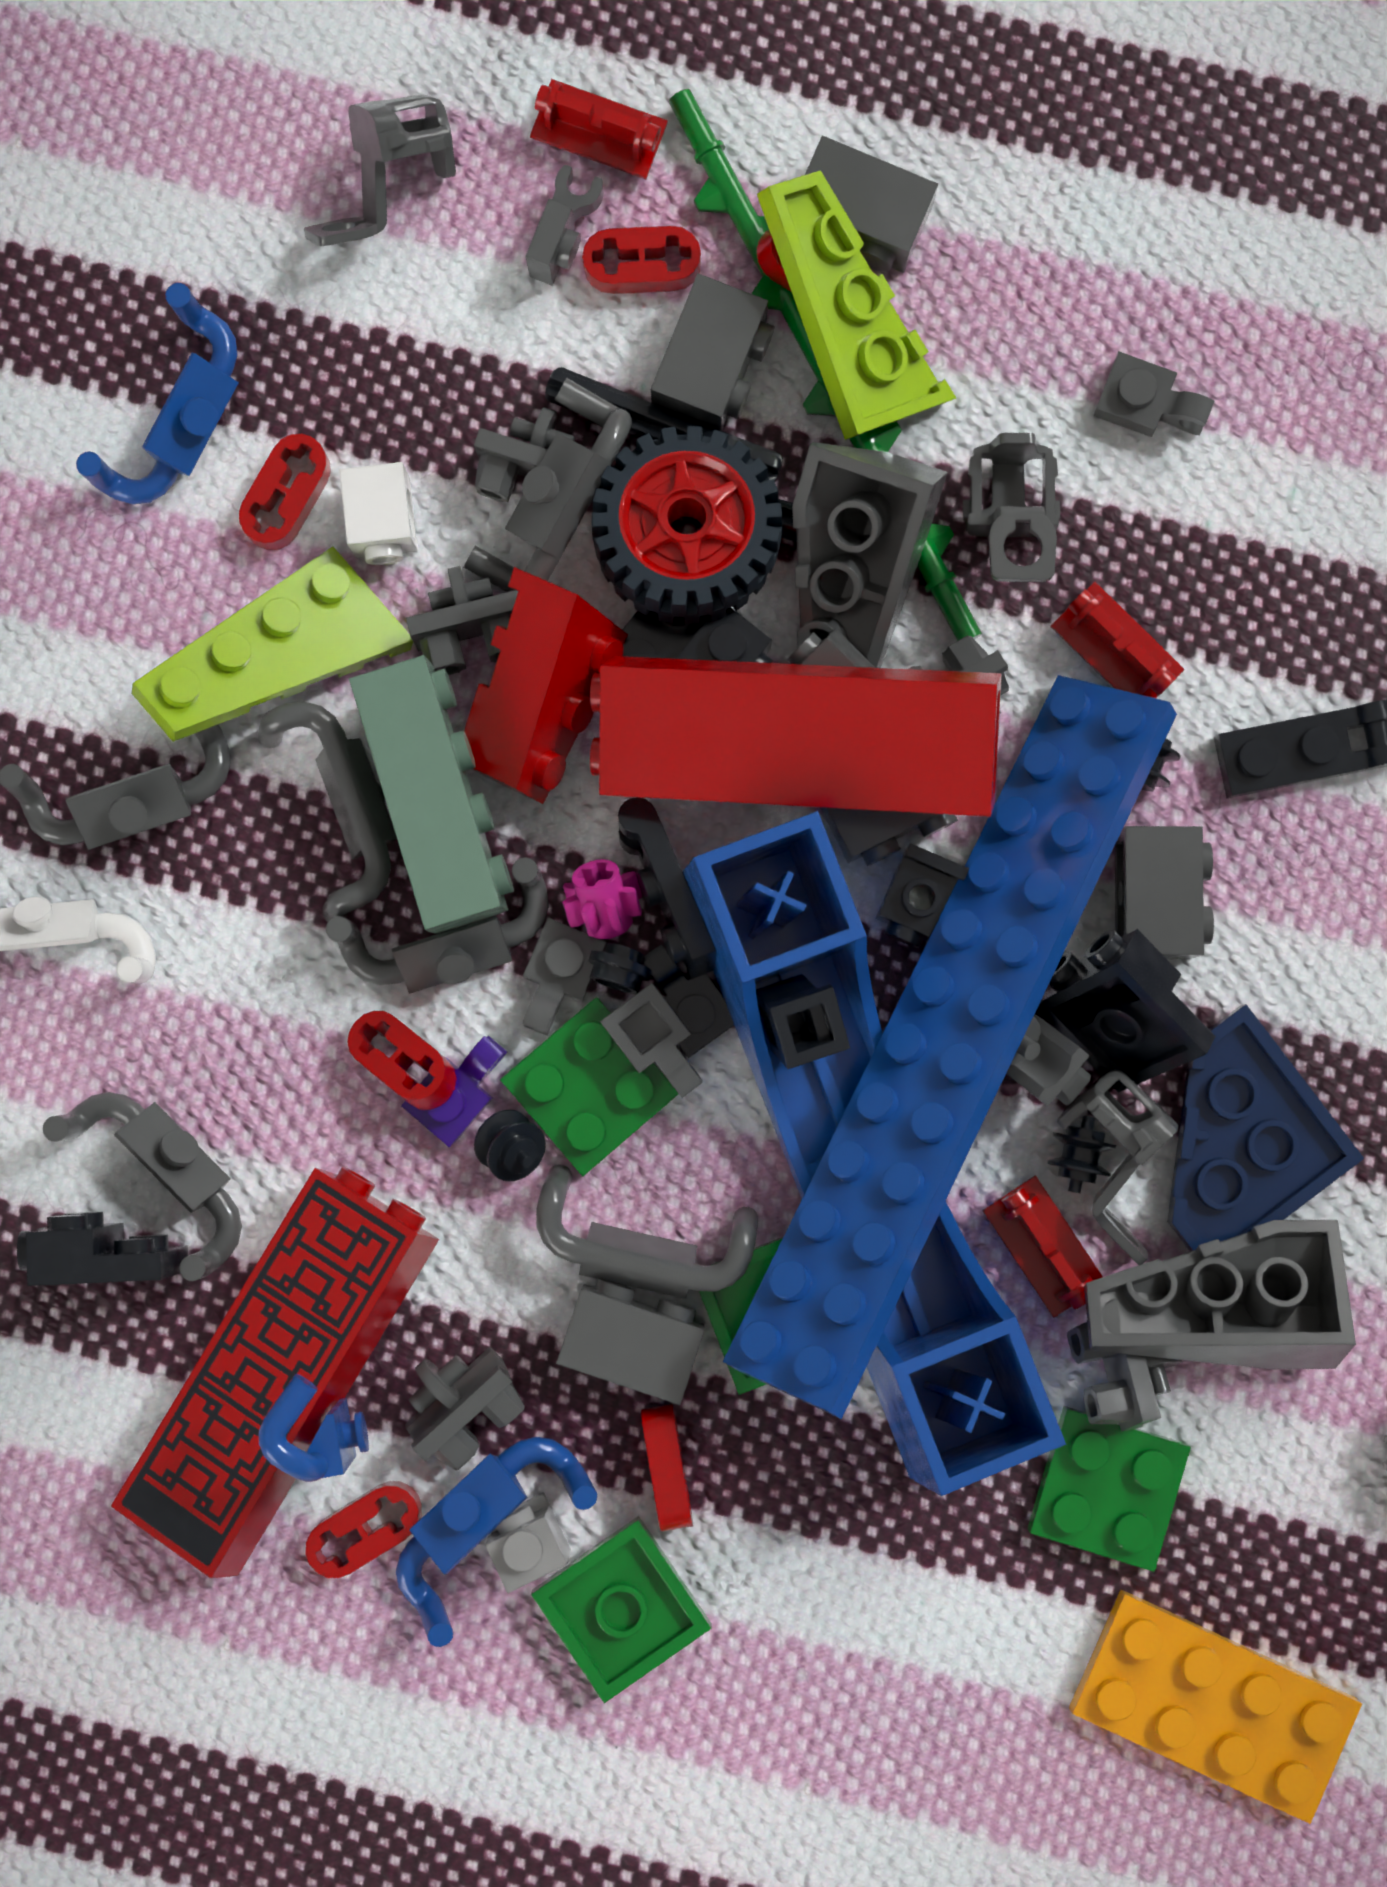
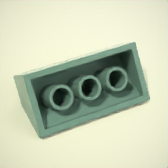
M424 655L349 678L424 929L439 934L508 911L504 895L514 892L511 877L503 855L492 857L485 832L494 830V823L484 793L481 792L473 795L466 770L476 768L475 760L465 731L462 730L454 733L447 709L457 706L445 668L435 671L432 663Z

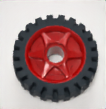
M675 426L661 429V437L653 440L648 433L636 440V449L633 451L628 447L620 451L616 455L615 466L611 467L608 465L602 474L600 489L596 488L592 512V538L596 557L607 582H612L615 593L624 602L628 599L633 601L635 610L647 616L650 611L658 613L659 621L673 623L674 617H684L685 625L699 624L700 617L706 615L710 616L711 621L725 617L726 609L733 607L737 611L748 603L749 595L752 592L756 595L765 585L768 573H772L776 563L782 535V511L777 486L774 479L769 480L767 467L759 457L753 460L750 455V448L739 440L734 446L728 444V434L714 430L711 437L703 436L702 427L688 426L687 435H677ZM692 517L700 521L703 527L693 534H681L676 532L671 527V524L679 518Z

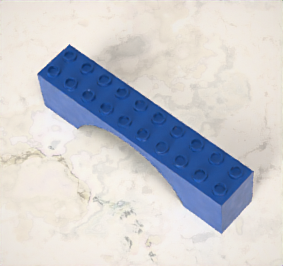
M818 811L693 857L683 870L685 879L716 948L715 970L713 972L801 1199L883 1034L869 974L867 935ZM803 974L817 988L828 984L833 986L850 1049L787 1069L770 1049L758 1008L756 989ZM945 1201L867 1365L868 1372L909 1478L940 1496L1066 1445L1018 1320L982 1270Z

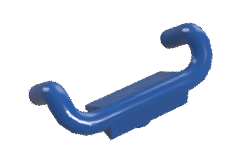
M174 283L168 287L165 294L166 300L184 324L210 341L213 353L209 362L196 353H191L142 445V448L156 460L153 469L147 476L133 480L111 469L94 452H84L80 454L76 461L78 472L94 487L115 500L133 505L150 503L165 495L179 474L190 476L239 383L231 378L238 357L236 338L225 321L201 306L190 289L182 283Z
M295 1374L260 1426L259 1446L262 1454L273 1466L301 1481L313 1482L321 1478L343 1475L357 1456L355 1447L359 1446L360 1452L369 1451L368 1432L363 1412H357L354 1415V1420L350 1421L347 1398L340 1399L324 1418L307 1452L297 1448L287 1441L286 1435L318 1388L305 1377Z
M532 1437L516 1442L499 1456L490 1453L409 1530L414 1537L407 1543L398 1559L396 1567L398 1588L419 1613L431 1645L442 1647L450 1643L453 1638V1629L442 1600L422 1577L424 1563L431 1557L442 1573L447 1575L528 1497L516 1477L523 1468L534 1463L547 1465L560 1478L576 1508L586 1510L594 1506L597 1501V1492L581 1463L565 1446L553 1439Z

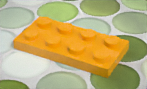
M1120 1589L1069 1705V1709L1075 1716L1311 1824L1362 1703L1354 1696Z

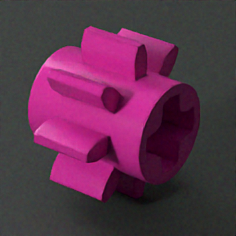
M593 860L581 865L573 873L572 882L564 883L563 885L566 899L562 904L569 926L571 928L578 927L585 923L588 936L597 939L617 937L631 927L633 917L641 916L642 914L639 899L642 898V893L635 871L620 875L617 864L610 860Z

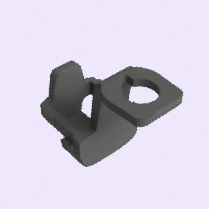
M413 95L390 100L369 101L349 106V126L353 150L361 155L363 217L345 218L305 227L304 233L307 240L318 246H329L368 238L382 232L387 224L385 162L430 153L437 176L442 178L456 176L451 128L445 107L439 99L428 95ZM425 106V118L400 122L395 113Z
M1000 433L991 443L974 448L972 457L969 459L970 500H963V520L966 523V531L969 535L988 537L990 575L994 580L1000 582H1046L1055 574L1056 529L1059 526L1060 501H1055V479L1058 476L1057 458L1053 456V449L1037 444L1034 433ZM982 459H990L993 463L992 504L989 508L982 510ZM1032 459H1042L1041 506H1026L1024 464ZM1007 537H1037L1041 545L1039 559L1028 566L1013 564L1008 560L1004 552L1005 539Z
M1114 1069L1103 1074L1078 1096L1058 1117L1057 1123L1065 1130L1088 1109L1130 1152L1095 1195L1092 1213L1108 1235L1138 1265H1141L1148 1259V1251L1106 1206L1140 1164L1143 1165L1176 1133L1178 1124L1130 1076ZM1119 1079L1149 1111L1140 1115L1130 1114L1108 1089Z

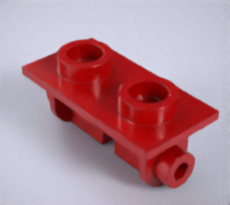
M551 79L549 86L542 84L538 91L535 110H538L539 113L532 128L530 138L647 180L668 120Z
M1096 582L1087 590L1085 589L1050 626L1114 689L1157 698L1185 670Z
M1036 1175L982 1210L1053 1318L1070 1307L1076 1310L1086 1304L1085 1284L1103 1276Z

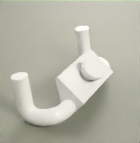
M31 897L19 902L15 907L0 908V951L89 943L98 939L115 938L127 946L130 957L121 959L117 964L116 972L122 981L142 984L152 978L154 974L155 951L150 935L139 922L124 914H98L94 899L50 903L48 899L43 897Z

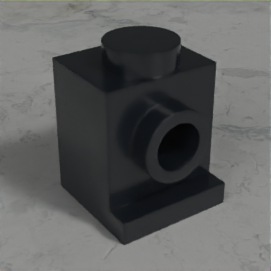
M910 843L903 852L875 919L888 924L884 934L904 944L919 948L923 939L929 940L958 879L964 881L969 868ZM922 886L931 892L932 904L928 909L919 910L910 903L909 894L914 887Z
M803 974L756 989L758 1008L770 1049L787 1069L850 1049L834 988L830 984L817 988Z

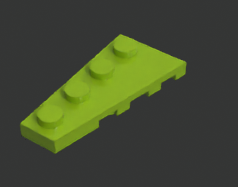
M821 170L768 186L757 193L844 439L855 437L956 399L947 381L944 379L938 382L923 356L929 351L916 329L908 332L891 304L890 300L895 297V294L883 274L877 276L873 273L861 254L860 249L864 242Z
M332 546L133 682L131 694L174 742L249 713L250 708L279 696L283 700L305 691L306 686L336 674L339 678L363 669L365 663L388 654L392 658L410 651L414 642L406 629Z

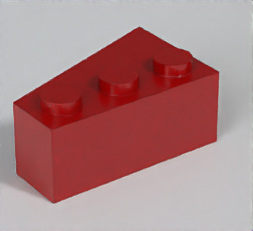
M514 567L508 587L518 591L508 627L496 626L490 645L500 649L494 673L490 686L478 684L464 731L475 760L476 768L472 770L536 802L544 804L549 792L560 783L564 775L566 758L578 734L587 728L593 717L594 712H592L590 706L592 676L594 673H600V666L610 658L623 655V644L628 634L578 594Z

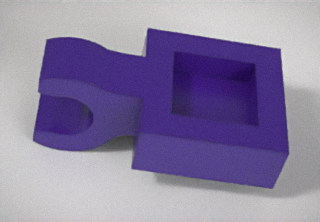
M489 1035L487 1037L483 1036L466 1056L459 1068L446 1058L454 1067L457 1079L455 1090L443 1105L432 1110H419L405 1101L401 1107L444 1144L452 1147L493 1099L479 1085L508 1051ZM428 1073L420 1084L427 1087L431 1084L434 1077Z

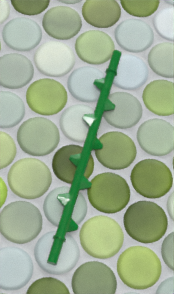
M683 89L669 99V104L695 151L694 159L696 163L702 164L709 177L694 199V204L698 212L729 214L762 276L751 294L768 300V309L781 311L818 381L802 405L807 415L836 416L792 292L771 280L758 263V242L762 235L769 230L764 216L757 215L723 152L725 150L723 141L716 139L691 90ZM895 421L849 438L854 448L889 452L902 429L898 422ZM931 524L917 565L927 583L924 588L927 593H932L957 641L967 635L972 636L975 640L982 635V632L954 582L956 578L955 573L948 571L941 558V555L954 536L953 531L947 525Z

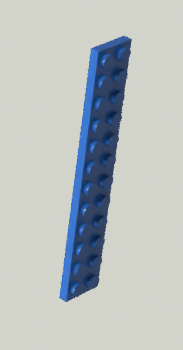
M1061 675L1057 676L994 805L991 817H988L965 864V867L969 868L964 881L958 879L724 1357L723 1362L842 1419L1177 716L1170 702Z

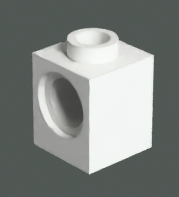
M403 462L339 469L347 545L356 558L365 557L367 564L385 565L402 561L403 553L418 551L410 477Z

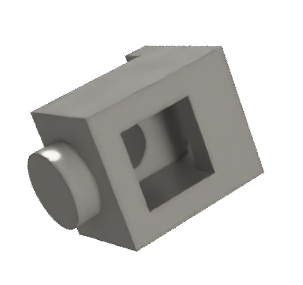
M544 1492L522 1502L490 1533L485 1544L507 1594L566 1566L571 1553L569 1544Z

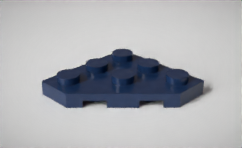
M1247 1004L1240 1005L1209 1029L1216 1037L1208 1053L1188 1062L1167 1222L1190 1252L1196 1250L1198 1245L1219 1239L1221 1242L1250 1232L1255 1226L1273 1220L1286 1219L1364 1159Z

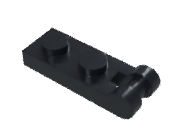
M1387 700L1216 735L1214 743L1226 799L1387 767ZM1363 727L1368 749L1352 752L1347 730Z
M630 798L619 808V842L624 851L631 855H637L640 858L644 869L636 871L637 879L648 906L652 907L659 904L668 925L661 927L660 932L668 955L674 964L681 961L684 962L691 979L715 970L716 948L657 811L652 803L644 798Z

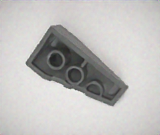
M815 442L810 444L792 506L793 529L796 528L798 565L795 566V588H799L800 629L797 631L798 647L813 632L823 641L836 628L875 668H881L928 537L948 472L889 452Z
M1273 1220L1255 1226L1250 1232L1221 1242L1219 1239L1198 1245L1194 1251L1164 1261L1156 1259L1087 1282L1084 1286L1090 1351L1264 1369H1336L1356 1345L1338 1220Z

